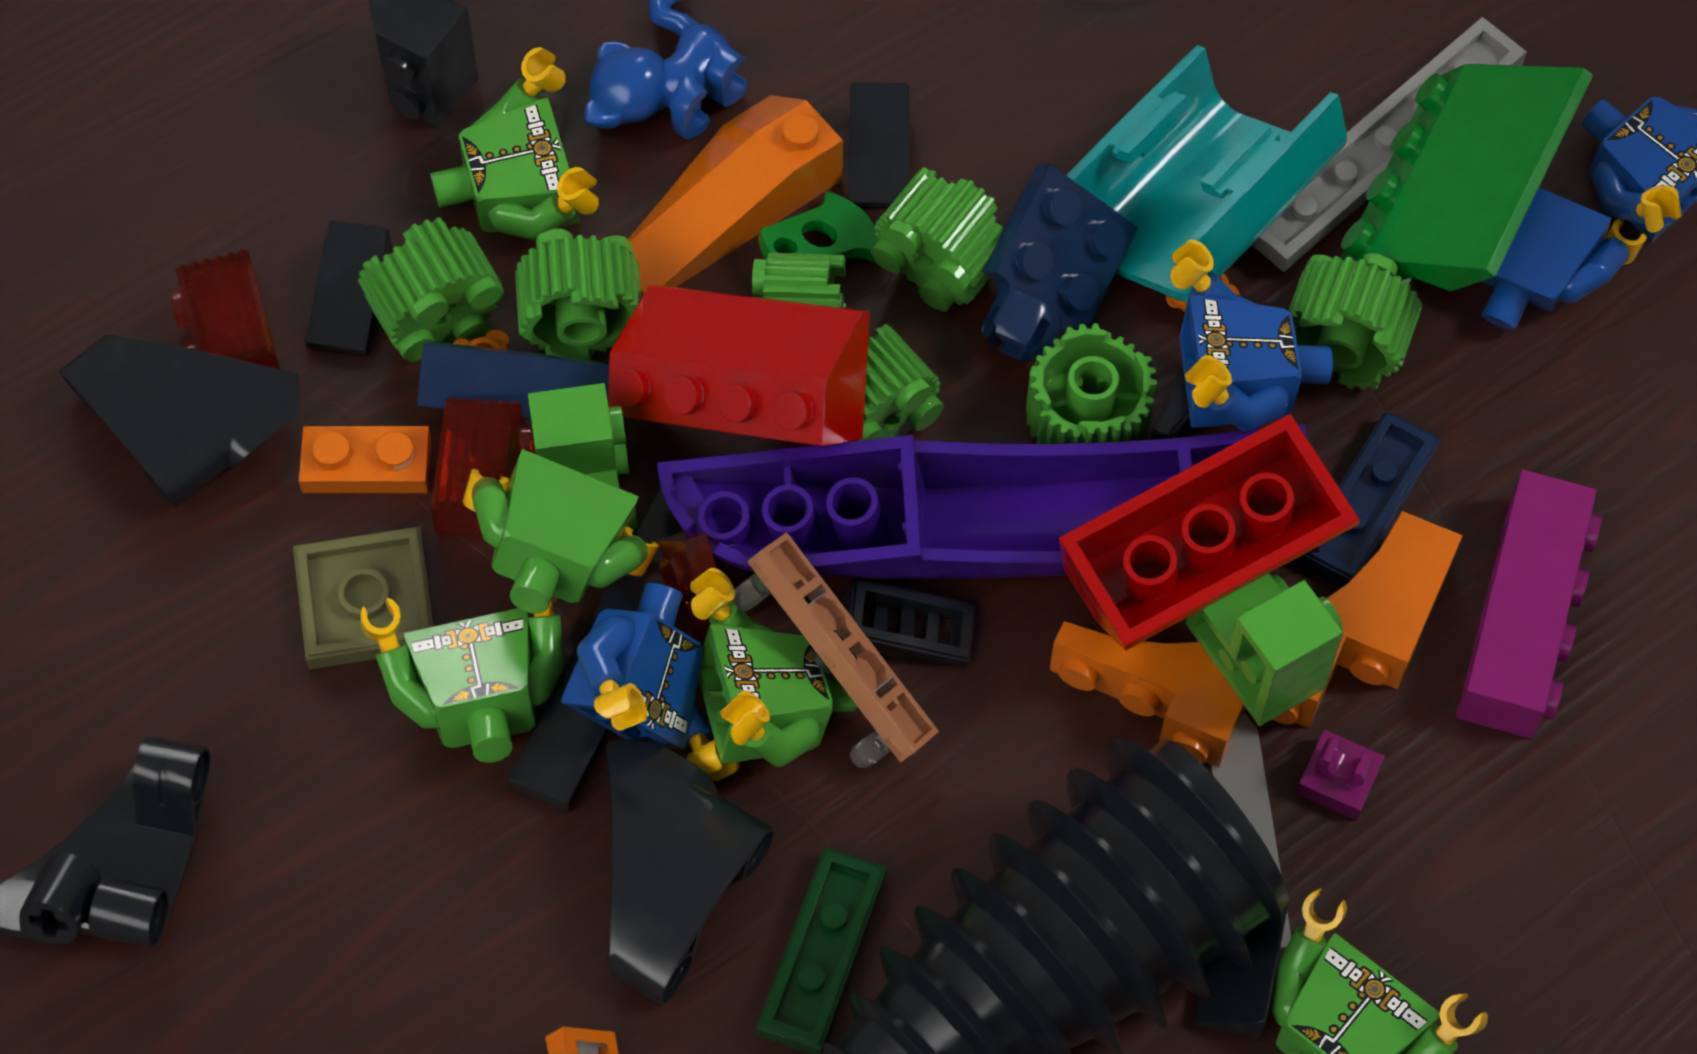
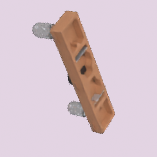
M787 532L747 561L756 574L750 576L734 589L735 597L731 601L732 604L741 611H749L771 593L812 646V655L818 667L826 674L835 676L876 730L853 746L850 756L852 762L857 767H870L887 755L890 750L901 763L939 732ZM807 596L811 600V603L808 604L805 601L804 597ZM877 690H879L882 693V696L880 698L876 694Z

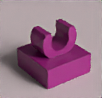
M1324 729L1300 780L1296 794L1357 821L1385 756Z

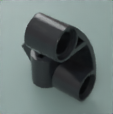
M106 334L58 370L93 414L97 413L139 462L145 474L174 508L180 506L228 467L229 469L234 468L299 415V374L152 341Z
M154 736L145 737L138 750L133 768L97 810L42 858L10 879L0 883V934L58 945L70 943L78 934L151 949L156 947L178 897L195 841L209 778L211 761L209 748Z
M640 737L607 742L606 746L611 824V894L607 963L610 975L663 1006L674 996L687 976L694 959L703 924L735 876L745 881L754 874L773 842L775 829L717 795V789L713 780L700 767L653 739Z

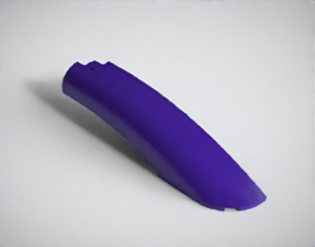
M1305 424L1298 425L1307 438ZM1260 429L1251 432L1238 431L1171 439L1073 444H987L914 440L913 435L843 442L826 446L815 445L658 462L657 466L659 481L667 505L686 535L711 556L740 569L754 572L747 561L787 532L821 577L986 579L1063 576L1067 574L1062 567L1059 537ZM1319 546L1307 553L1319 552Z

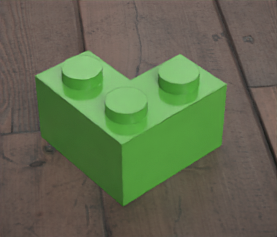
M605 383L528 393L536 455L619 488L618 476L629 474L625 430L621 406L608 407ZM634 507L626 527L638 530Z
M1269 573L1187 617L1185 623L1259 726L1325 689L1344 633L1340 616L1335 607L1325 597L1318 598L1305 580L1289 588L1280 576H1271Z

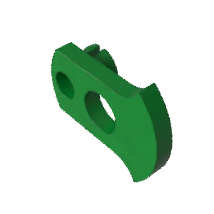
M825 191L821 206L761 228L758 242L763 255L762 260H767L769 253L844 255L845 260L861 258L874 263L875 259L871 254V249L879 239L874 236L876 231L874 230L873 222L860 207L840 195ZM811 230L820 231L828 235L834 244L829 247L814 246L805 240L803 233Z

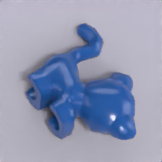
M649 0V12L654 25L679 36L675 52L669 58L663 59L659 54L648 48L629 47L627 44L616 41L603 42L598 49L597 62L592 71L589 86L590 101L586 104L583 120L599 129L615 130L621 124L644 122L665 107H669L672 115L671 124L675 133L689 140L702 134L710 122L708 115L701 110L702 100L709 95L714 102L728 107L744 96L747 90V80L735 71L745 61L746 56L740 55L731 47L726 38L714 26L700 24L688 14L671 8L683 0Z

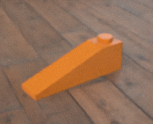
M770 95L725 123L628 238L633 244L635 259L639 263L642 297L649 285L679 286L760 234L761 228L779 222L843 181V140L807 100Z

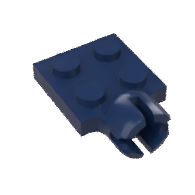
M1037 164L983 270L997 284V296L982 324V336L992 346L999 336L1003 340L999 347L1001 352L1021 361L1029 362L1033 359V362H1035L1038 355L1043 356V348L1045 346L1053 348V340L1058 338L1062 330L1071 326L1076 331L1079 330L1080 324H1085L1088 329L1138 227L1053 165Z

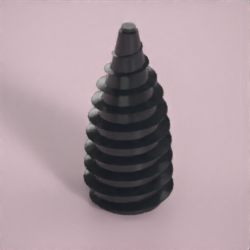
M1121 737L1111 738L1106 744L1105 753L1110 775L1108 781L1087 770L1079 768L1070 770L1066 780L1072 809L1064 813L1044 801L1034 800L1030 802L1027 814L1033 841L1027 847L1003 834L993 833L989 838V851L995 874L988 881L964 869H953L951 885L958 908L949 918L928 907L921 905L915 907L914 917L922 943L912 958L889 947L883 946L880 949V960L887 984L875 1000L856 993L850 994V1006L856 1021L836 1046L824 1043L822 1047L823 1054H1072V1048L1091 1039H1094L1116 1054H1123L1116 1022L1137 1012L1159 1027L1167 1029L1160 995L1179 984L1203 1000L1209 1001L1211 997L1203 966L1219 955L1245 971L1250 972L1253 970L1245 936L1269 920L1279 924L1283 922L1281 910L1286 908L1289 903L1285 882L1269 850L1243 811L1216 778L1187 750L1168 739H1162L1146 750L1130 740Z

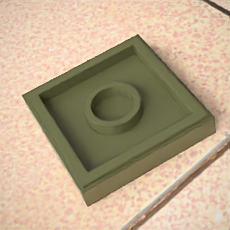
M420 526L293 546L305 657L309 670L376 659L375 654L381 652L377 641L369 639L361 630L360 614L362 607L365 606L368 621L371 625L377 628L387 627L393 619L388 612L386 598L395 601L400 609V624L396 632L400 645L406 644L403 633L434 627Z

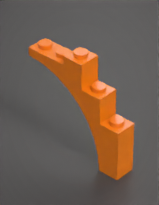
M1402 511L1380 550L1348 584L1326 598L1337 610L1344 633L1325 689L1272 720L1282 724L1297 723L1309 728L1337 665L1349 669L1356 678L1371 685L1385 684L1398 690L1463 535ZM1066 621L1063 622L1054 641L1050 670L1058 673L1064 682L1079 690L1091 691L1095 689L1117 698L1126 709L1141 716L1157 715L1164 718L1159 741L1162 739L1171 740L1187 750L1201 764L1206 762L1220 767L1246 707L1199 642L1164 644L1143 641L1125 651L1111 636Z

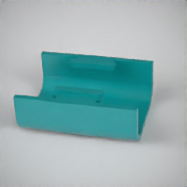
M1197 45L1066 175L1138 227L1115 274L1177 300L1188 302L1189 295H1192V286L1187 290H1180L1171 282V269L1177 265L1172 260V253L1187 241L1197 240L1206 246L1213 257L1214 266L1210 272H1214L1220 278L1344 148L1347 142V131L1338 94L1330 92L1292 132L1248 117L1233 110L1220 97L1214 85L1206 48Z

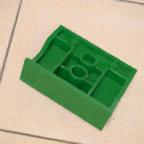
M1464 64L1444 74L1435 73L1422 84L1415 96V102L1418 106L1410 122L1400 129L1391 143L1390 149L1394 153L1385 171L1374 179L1367 190L1366 199L1369 203L1360 220L1349 228L1343 237L1341 248L1344 252L1341 259L1346 260L1347 257H1351L1355 262H1359L1366 254H1380L1397 264L1398 272L1396 276L1402 277V283H1409L1413 277L1448 291H1454L1495 277L1593 75L1585 68Z

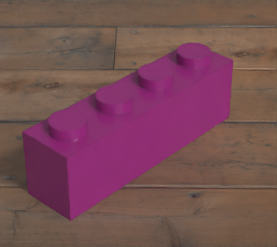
M1524 469L1521 470L1509 500L1456 718L1529 739L1533 738L1542 717L1550 720L1554 719L1563 690V682L1553 680L1557 661L1567 663L1577 626L1566 623L1569 607H1580L1590 573L1589 570L1579 568L1583 551L1593 552L1602 523V516L1592 514L1597 489Z

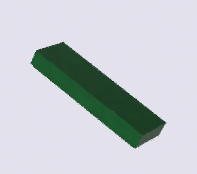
M826 847L823 848L756 1028L758 1037L809 1054H823V1044L827 1043L886 880L887 867Z

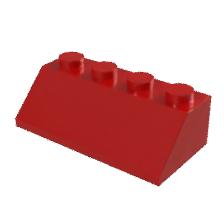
M649 285L610 351L608 407L621 406L622 416L626 418L817 446L860 440L863 438L870 311Z
M1288 414L1059 537L1062 567L1094 620L1126 651L1359 525L1360 519L1292 415Z

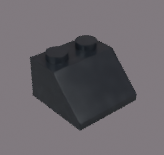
M368 0L390 103L403 116L412 120L420 118L439 128L479 79L468 9L453 0Z

